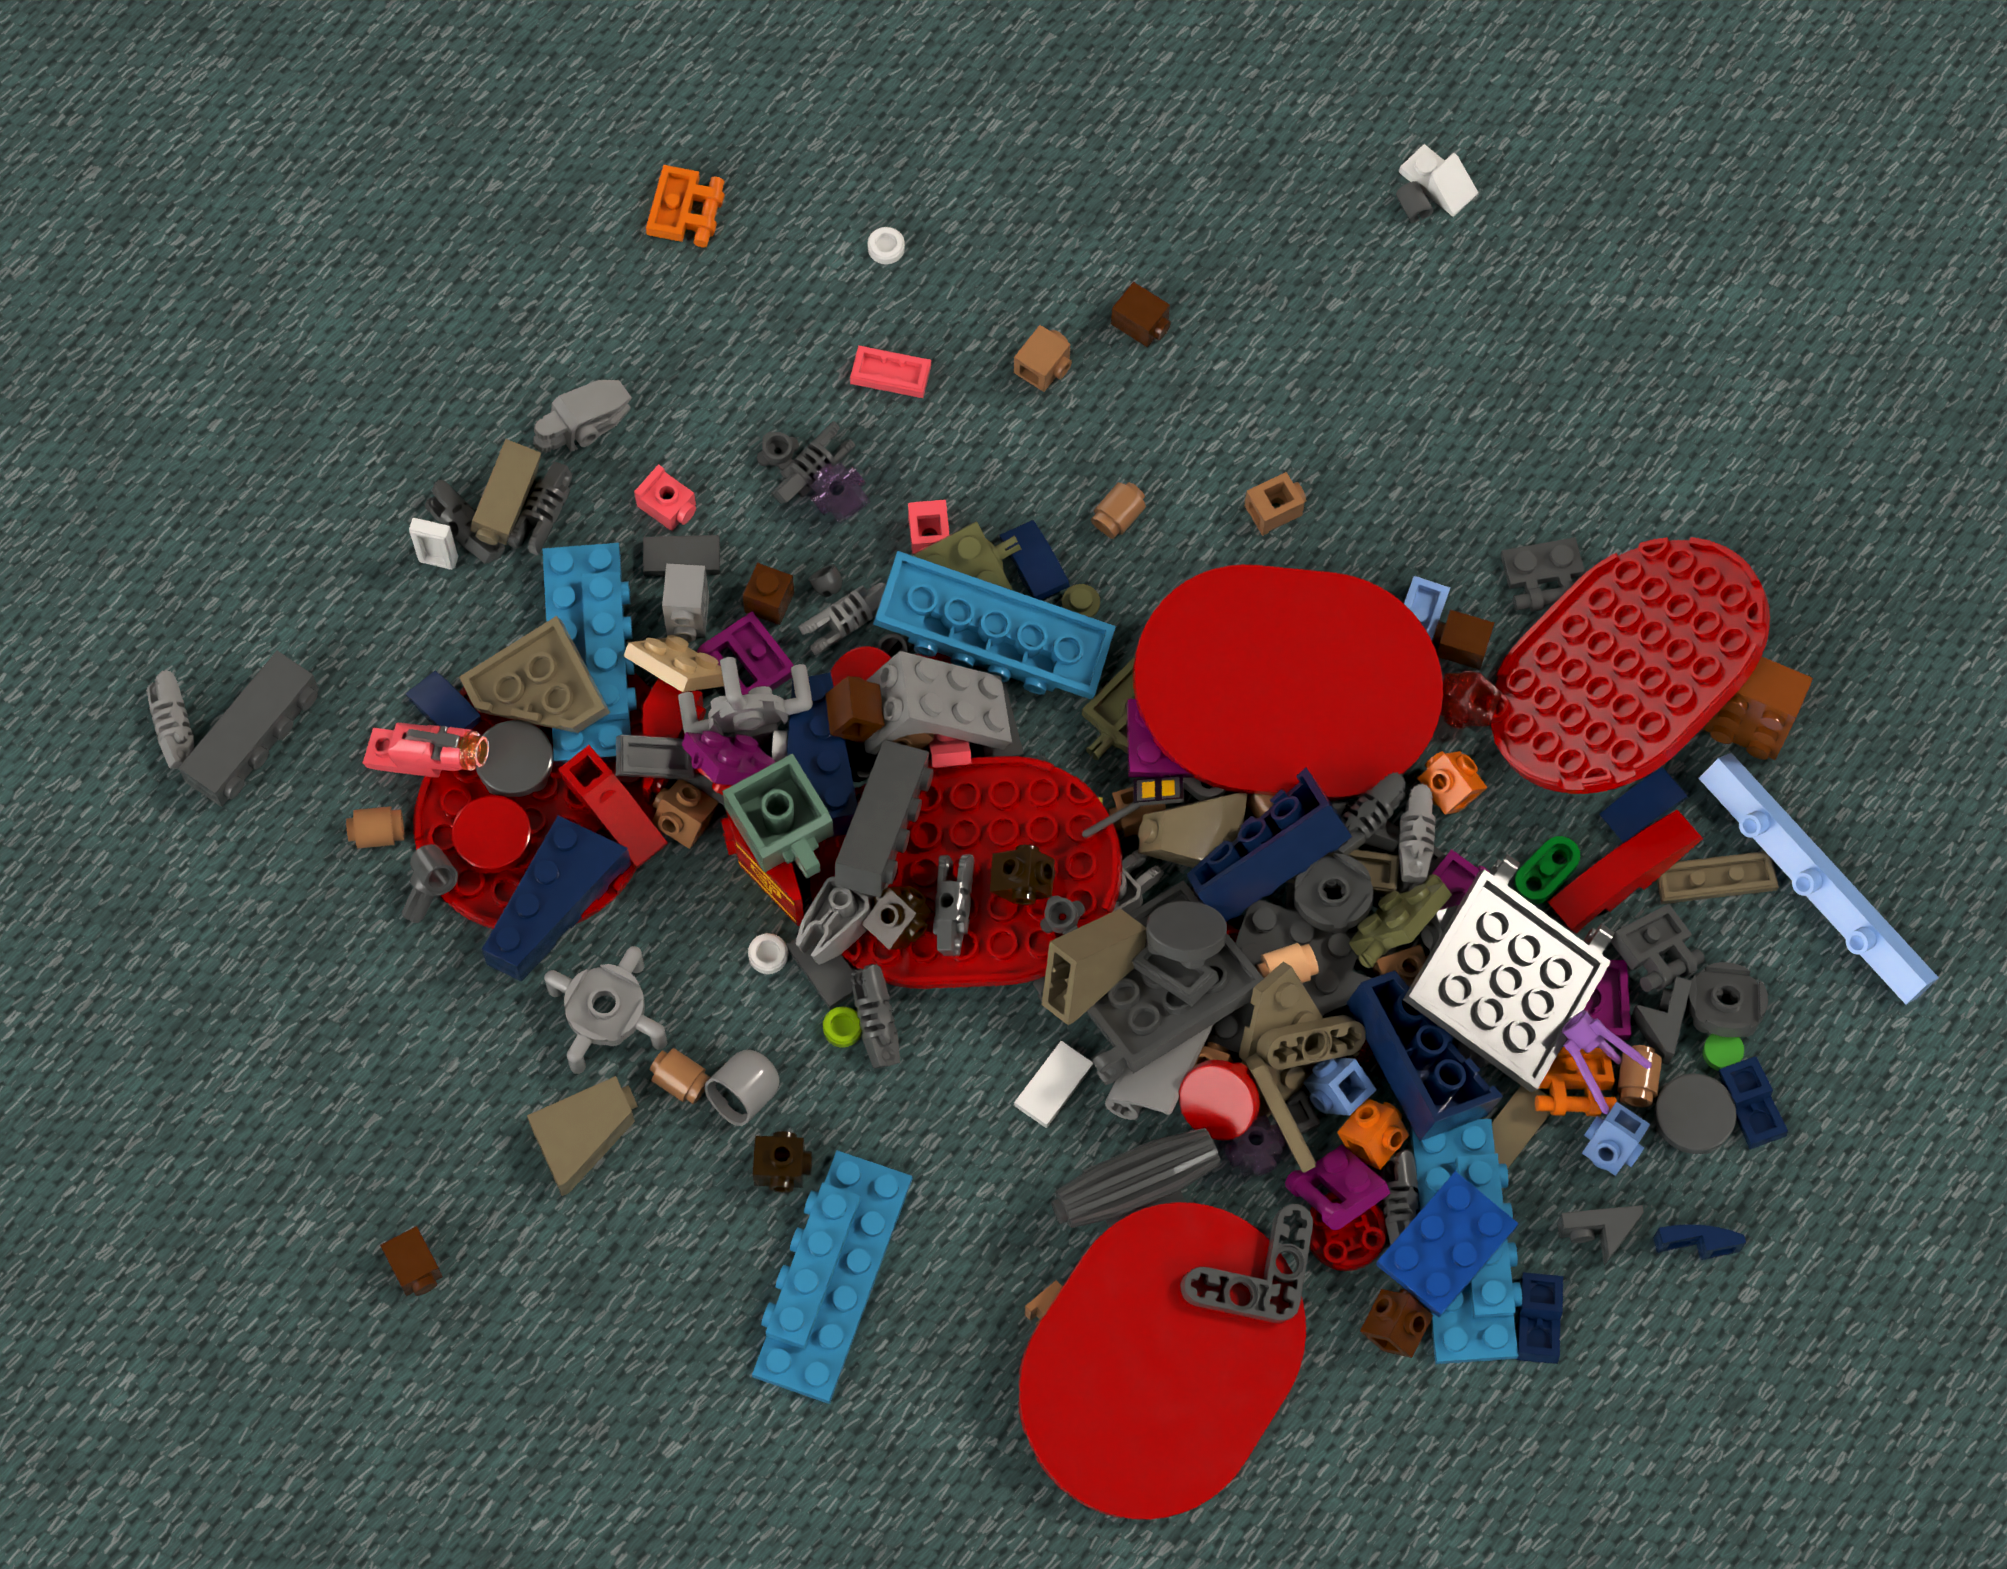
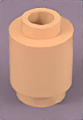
M1295 943L1262 954V963L1256 965V969L1265 978L1277 966L1285 962L1292 966L1302 983L1310 981L1311 976L1319 973L1316 957L1309 944L1300 946L1299 943Z

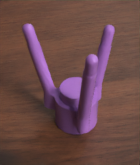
M1585 1010L1571 1018L1562 1029V1033L1568 1038L1563 1046L1574 1058L1603 1114L1609 1113V1107L1580 1052L1581 1049L1589 1053L1598 1046L1616 1064H1620L1622 1058L1604 1040L1605 1038L1644 1068L1650 1069L1652 1066L1650 1061L1608 1030L1598 1018L1593 1019Z

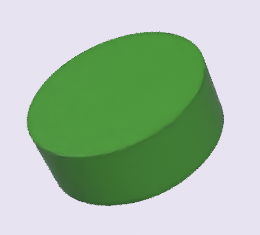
M1711 1034L1703 1045V1058L1712 1069L1719 1071L1721 1068L1741 1062L1744 1056L1743 1042L1739 1037H1722Z

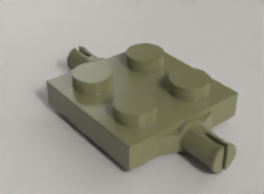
M975 521L911 556L1013 590L1004 574L1002 559L1022 549L1018 543L1005 550V548L1018 542L1015 535L994 546L985 538L978 522Z
M1134 657L1082 709V716L1094 725L1100 733V736L1086 748L1087 753L1090 756L1093 755L1095 760H1099L1112 745L1128 754L1126 704L1128 699H1135L1133 687Z
M1432 874L1428 876L1423 884L1416 886L1408 892L1399 894L1398 891H1393L1384 896L1378 903L1379 908L1377 911L1358 925L1359 931L1349 941V945L1355 954L1359 955L1360 963L1367 968L1373 967L1376 961L1386 954L1389 949L1411 943L1452 894L1437 875Z

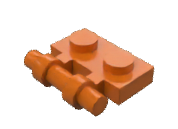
M663 165L646 225L647 235L683 242L687 229L696 232L693 241L696 246L707 247L710 236H713L716 230L717 222L714 219L717 208L722 207L725 194L722 190L725 181L720 177L714 176L711 177L709 186L698 185L700 180L699 171ZM694 201L703 203L701 215L691 213Z
M1562 1047L1538 1088L1549 1089L1550 1096L1536 1095L1535 1110L1550 1111V1114L1555 1116H1565L1566 1112H1585L1586 1116H1600L1602 1111L1595 1101L1574 1058L1565 1047ZM1595 1048L1589 1053L1581 1049L1580 1052L1600 1091L1611 1090L1615 1082L1611 1058L1600 1048ZM1566 1089L1584 1090L1585 1096H1567ZM1604 1097L1609 1110H1611L1617 1102L1616 1097Z

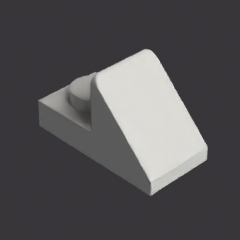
M1424 144L1400 166L1399 173L1410 182L1417 181L1424 194L1453 217L1478 194L1476 187L1455 153L1451 154L1446 160H1443Z

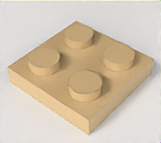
M668 635L666 638H646L643 641L628 642L623 655L681 692L724 686L721 666L718 665L719 661L711 655L697 653L688 647L689 643L685 639L675 635Z

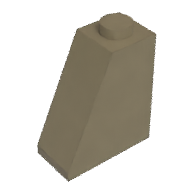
M505 439L472 519L470 531L476 533V538L490 545H497L498 542L504 545L507 544L536 478L541 452Z
M1242 792L1228 794L1144 814L1138 831L1140 840L1138 853L1194 868L1224 840L1232 843L1238 837L1241 825L1244 823L1247 794Z
M1118 909L1050 941L1041 1005L1067 1025L1074 1023L1134 969L1132 960L1145 948L1146 927L1122 909Z
M616 1076L527 1115L531 1129L562 1196L573 1190L635 1122L632 1109L638 1107L628 1085L621 1088Z

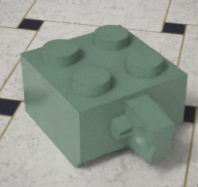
M793 753L723 790L725 809L764 873L783 862L789 864L793 861L797 863L806 879L821 871L819 868L820 863L813 850L819 848L818 843L834 835L833 821Z

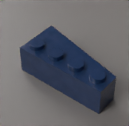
M830 672L808 677L813 705L808 711L790 715L787 756L793 753L827 808L833 821L834 835L831 837L847 834L858 803L844 738L830 735L825 695L834 688ZM792 680L791 698H795L796 696Z
M1307 767L1296 776L1299 783L1288 793L1281 789L1270 799L1273 806L1260 818L1255 819L1251 816L1241 825L1238 837L1232 843L1224 840L1186 874L1202 902L1216 909L1226 922L1241 915L1246 908L1262 897L1271 895L1277 887L1295 875L1305 872L1311 864L1329 852L1336 851L1345 841L1352 837L1332 803Z
M558 815L482 948L486 964L522 982L555 947L556 941L569 927L572 929L582 918L581 914L596 899L599 900L609 889L608 886L612 881L631 866L628 848Z
M1394 970L1361 982L1347 1001V1005L1355 1020L1364 1026L1366 1041L1419 1141L1486 1117L1502 1099V1094L1494 1085L1491 1088L1478 1074L1480 1071L1478 1066L1471 1058L1466 1060L1451 1043L1453 1037L1442 1028L1440 1029L1433 1021L1403 1000L1410 987Z

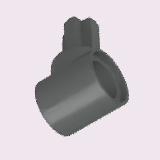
M432 844L417 849L410 860V866L413 870L410 883L414 887L402 910V915L413 923H419L424 919L434 896L448 893L454 888L458 880L456 869L442 849Z

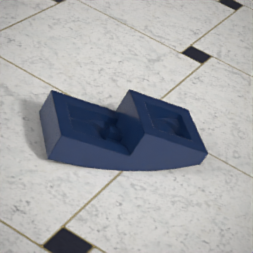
M1034 520L999 535L1001 543L1015 535L1018 542L1005 548V550L1019 543L1022 550L1009 557L1017 567L1021 581L1033 598L1042 600L1070 587L1058 559Z
M437 671L431 673L405 693L407 698L423 716L435 726L471 730L482 722L481 715Z
M1661 767L1627 791L1599 815L1622 842L1625 843L1656 820L1659 821L1688 796L1667 771Z
M1755 1056L1719 1069L1721 1082L1730 1092L1735 1102L1736 1120L1749 1149L1786 1137L1788 1129L1771 1097L1773 1089L1757 1057Z
M1706 1225L1660 1227L1653 1237L1657 1253L1697 1245L1701 1260L1739 1253L1746 1244L1743 1234Z
M1523 1272L1521 1277L1522 1306L1519 1307L1517 1360L1558 1364L1560 1358V1320L1563 1313V1276Z

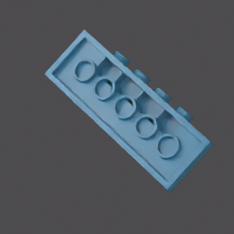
M619 543L542 548L546 622L555 616L563 621L610 711L608 715L579 733L552 728L555 767L563 766L588 745L593 748L605 763L616 762V737L619 735H631L630 711L637 710L635 687L628 688V675H635V666L632 661L623 656L626 650V640L633 639L631 616L624 617V605L631 604L629 581L622 582Z
M897 551L873 623L875 626L909 637L907 642L914 644V650L921 655L934 657L936 653L949 656L951 657L950 662L954 665L972 669L973 665L987 669V673L1001 676L1002 682H1007L1010 678L1024 682L1023 687L1035 694H1045L1046 690L1053 692L1056 687L1091 700L1095 696L1116 628L1114 625Z
M1478 1119L1419 1141L1412 1125L1410 1126L1412 1154L1415 1158L1418 1191L1416 1192L1419 1194L1418 1204L1420 1205V1211L1456 1171L1513 1218L1511 1203H1503L1502 1188H1508V1169L1506 1163L1499 1164L1498 1153H1495L1491 1119ZM1506 1240L1440 1318L1430 1311L1433 1315L1431 1328L1435 1364L1518 1358L1514 1315L1516 1313L1515 1307L1522 1306V1290L1520 1282H1512L1511 1267H1517L1518 1263L1515 1242L1508 1243V1240Z
M836 1150L825 1182L821 1184L819 1192L811 1190L806 1201L804 1213L810 1216L805 1229L797 1227L792 1238L790 1251L796 1253L791 1266L783 1265L778 1275L776 1288L780 1289L781 1293L777 1304L769 1302L764 1312L761 1326L767 1327L766 1339L752 1373L753 1378L830 1404L913 1176Z

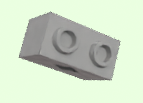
M666 563L662 609L667 636L675 635L685 639L687 642L695 641L696 637L705 638L709 605V590L705 566Z

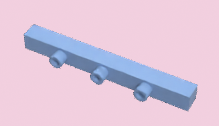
M1732 753L1717 758L1698 778L1739 822L1741 833L1746 837L1753 838L1792 880L1794 891L1799 895L1807 896L1846 939L1848 950L1853 954H1860L1906 1005L1920 997L1939 979Z

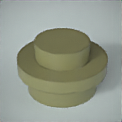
M1076 584L1065 591L1062 597V608L1093 618L1099 611L1100 597L1091 586Z

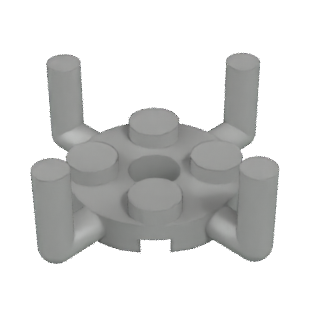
M726 657L720 660L726 696L712 699V709L708 713L709 719L698 721L692 692H684L678 695L684 734L686 732L702 734L703 731H713L724 736V733H734L735 737L738 734H743L754 738L759 745L768 743L770 739L769 734L773 733L774 730H778L777 723L782 720L786 724L788 715L808 711L813 705L806 665L798 664L791 667L796 697L784 700L777 695H773L772 689L766 686L753 688L748 694L742 695L736 659L734 657Z
M636 946L628 948L618 966L605 964L590 970L586 969L578 973L573 979L555 970H550L545 974L546 987L552 997H558L565 993L564 1007L566 1018L571 1029L577 1034L567 1052L568 1063L573 1073L580 1074L584 1072L586 1068L584 1054L591 1043L617 1046L636 1030L650 1036L652 1046L655 1049L661 1050L666 1047L667 1037L665 1028L662 1024L644 1016V995L638 981L632 975V972H642L645 966L640 948ZM601 996H610L616 1001L615 1007L608 1013L597 1012L593 1005L595 1000Z

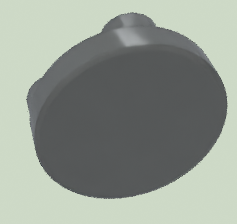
M511 720L496 724L483 734L476 746L474 762L480 780L491 794L504 797H522L541 791L546 787L553 769L554 757L550 741L541 729L525 721Z
M1195 901L1166 903L1156 908L1148 917L1146 926L1147 950L1155 955H1162L1175 961H1181V964L1186 968H1201L1205 964V959L1214 956L1224 947L1227 934L1226 921L1216 909Z
M1696 1073L1678 1076L1665 1085L1656 1100L1654 1108L1656 1130L1675 1149L1690 1154H1709L1724 1144L1732 1133L1736 1123L1735 1102L1727 1088L1710 1076Z

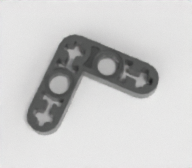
M1290 1204L1275 1214L1263 1279L1208 1267H1197L1189 1271L1181 1281L1180 1286L1183 1298L1194 1306L1274 1323H1282L1292 1318L1298 1312L1313 1229L1311 1213L1300 1204ZM1292 1213L1296 1214V1221L1302 1223V1228L1295 1230L1292 1237V1243L1299 1242L1300 1248L1293 1244H1279V1239L1285 1241L1289 1238L1290 1226L1284 1224V1219L1290 1217ZM1288 1252L1295 1257L1297 1267L1292 1274H1284L1278 1270L1276 1258L1279 1253ZM1202 1276L1204 1277L1205 1285L1217 1287L1220 1285V1279L1224 1280L1225 1282L1220 1291L1221 1302L1216 1301L1218 1292L1206 1291L1201 1297L1197 1296V1289L1191 1287V1282L1198 1280ZM1273 1279L1281 1283L1293 1282V1287L1287 1286L1284 1288L1282 1298L1284 1302L1289 1303V1308L1281 1310L1280 1314L1276 1313V1306L1270 1304V1299L1279 1295L1281 1284L1273 1285ZM1234 1284H1243L1249 1289L1250 1301L1246 1306H1238L1231 1301L1230 1289Z

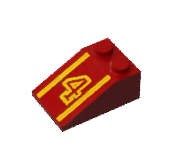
M727 812V817L721 819L728 855L736 854L740 867L797 926H800L804 918L803 902L792 862L789 864L783 862L764 873Z

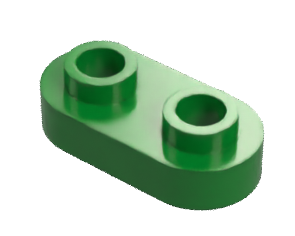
M1556 836L1547 840L1518 870L1513 883L1514 891L1533 905L1545 902L1576 870L1580 861V850L1577 844L1563 836ZM1560 854L1564 856L1566 862L1561 865L1556 864L1552 860V856ZM1531 880L1536 881L1540 885V889L1531 891L1527 888L1526 883Z

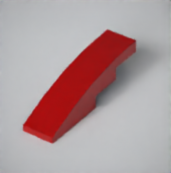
M1675 810L1614 849L1578 876L1548 903L1567 926L1577 934L1605 908L1611 912L1638 887H1641L1643 890L1648 888L1702 841L1703 838L1678 810Z

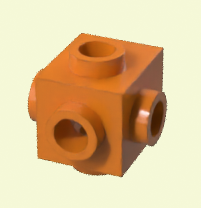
M1441 751L1435 754L1425 763L1427 770L1417 778L1421 784L1423 783L1428 788H1431L1433 804L1439 806L1445 815L1461 811L1488 788L1476 773L1478 768L1474 761L1460 751L1446 754Z
M1369 1098L1350 1115L1349 1119L1337 1132L1347 1149L1365 1164L1379 1170L1382 1169L1409 1136L1401 1121L1402 1114L1395 1106L1388 1102L1381 1104Z

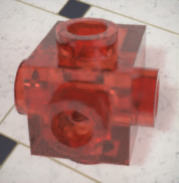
M1480 672L1445 673L1440 714L1448 725L1458 729H1464L1466 726H1489L1502 692Z

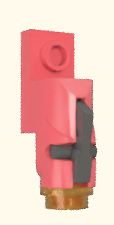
M397 722L394 730L373 728L363 764L367 768L380 771L439 778L441 770H474L476 767H483L488 758L489 745L486 737L480 736L478 732L471 731L470 729Z

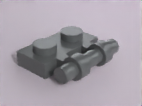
M1576 537L1502 550L1500 555L1509 589L1525 588V594L1513 596V605L1516 611L1530 608V611L1533 612L1543 610L1545 605L1554 604L1574 584L1571 578L1581 577L1585 572ZM1558 581L1559 588L1542 591L1538 587V584Z
M1670 904L1615 931L1610 941L1631 970L1643 965L1648 971V974L1640 979V986L1646 992L1653 989L1661 990L1671 985L1673 979L1677 976L1686 977L1690 975L1705 960L1704 954L1699 949L1690 952L1684 944L1692 934ZM1666 952L1672 959L1668 964L1661 958V955Z

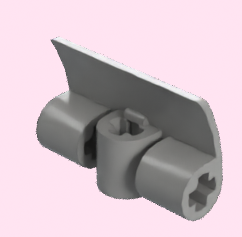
M1213 1025L1134 1074L1126 1066L1120 1077L1114 1082L1106 1098L1105 1106L1113 1114L1128 1120L1138 1118L1142 1107L1170 1115L1179 1099L1180 1085L1186 1075L1193 1069Z

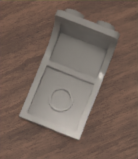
M899 651L866 680L880 684L885 722L884 727L864 741L867 753L877 754L883 740L892 742L898 738L919 733L939 734L1004 750L1012 743L1001 676Z

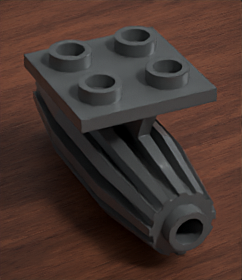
M1206 1128L1155 1139L1084 1169L1081 1175L1055 1191L1057 1199L1051 1201V1205L1059 1223L1067 1222L1070 1228L1104 1220L1109 1228L1119 1220L1144 1208L1159 1204L1186 1202L1181 1190L1220 1166V1157L1214 1141Z

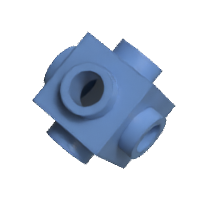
M1335 1058L1320 1061L1313 1067V1073L1303 1082L1311 1093L1310 1100L1313 1105L1325 1114L1351 1115L1376 1091V1088L1355 1058Z
M1616 1102L1606 1118L1603 1120L1596 1116L1584 1134L1590 1141L1582 1154L1591 1159L1592 1163L1598 1168L1607 1170L1616 1176L1624 1163L1632 1167L1644 1150V1147L1639 1142L1650 1124Z

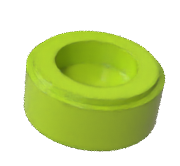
M842 1006L836 1007L826 1014L823 1020V1033L830 1044L843 1048L855 1044L860 1039L862 1029H860V1018H858L857 1012L852 1008Z

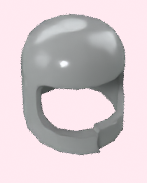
M743 1050L733 1055L706 1081L704 1089L708 1100L724 1119L733 1125L743 1126L777 1093L779 1075L773 1063L763 1054L754 1050ZM717 1082L727 1087L737 1096L746 1108L747 1114H740L728 1105L729 1102L716 1089Z

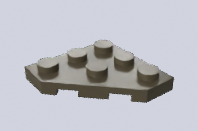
M557 616L459 677L474 708L480 713L525 721L574 733H579L610 713L563 621Z
M1282 962L1253 988L1250 1002L1254 1005L1250 1026H1245L1238 1057L1242 1059V1064L1246 1065L1244 1059L1257 1053L1259 1039L1270 1029L1323 1019L1294 969L1287 963ZM1313 1033L1307 1038L1305 1051H1310L1316 1046L1318 1033ZM1280 1043V1047H1279V1048H1281V1047H1286V1046H1285L1284 1044ZM1318 1062L1282 1070L1274 1069L1268 1064L1266 1066L1286 1102L1304 1086L1303 1082L1313 1073L1312 1069ZM1251 1075L1260 1099L1259 1115L1252 1124L1256 1128L1271 1115V1112Z

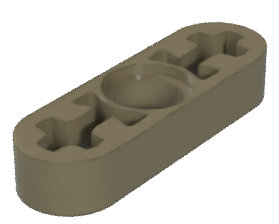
M1338 1015L1274 1028L1266 1031L1259 1039L1257 1054L1261 1056L1266 1064L1278 1070L1335 1059L1358 1052L1365 1042L1366 1031L1361 1023L1347 1015ZM1313 1033H1318L1316 1046L1310 1051H1305L1307 1038ZM1343 1036V1042L1337 1039V1037ZM1280 1043L1284 1044L1286 1047L1279 1048Z

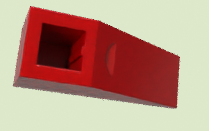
M660 678L657 679L643 704V736L684 739L685 734L678 695L684 692H681ZM698 690L688 691L694 695L698 721H701L706 714V709L703 708L702 692ZM643 777L644 801L650 804L655 794H658L663 787H667L669 779Z
M590 745L586 746L558 769L566 786L616 843L628 848L630 860L637 868L668 844L620 780Z

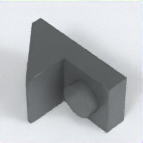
M1680 977L1675 978L1671 989H1663L1658 1010L1636 1005L1631 1015V1018L1650 1047L1655 1049V1054L1661 1056L1662 1063L1668 1065L1675 1054L1692 983L1691 980Z
M1643 1206L1562 1213L1557 1222L1559 1238L1570 1237L1572 1243H1585L1594 1240L1595 1235L1599 1234L1605 1266L1638 1224L1644 1213Z

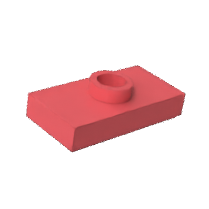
M858 345L850 376V384L923 398L931 370V360Z
M934 734V740L928 744L932 767L969 765L971 763V750L968 741Z

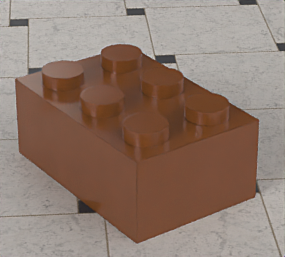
M1761 657L1746 683L1705 725L1704 730L1710 732L1711 737L1717 742L1723 744H1731L1733 742L1747 748L1746 751L1755 758L1766 760L1769 757L1776 760L1796 720L1813 678L1770 659Z

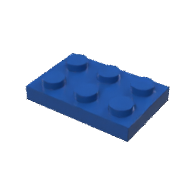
M1455 1171L1379 1258L1376 1265L1440 1318L1514 1232L1519 1223Z

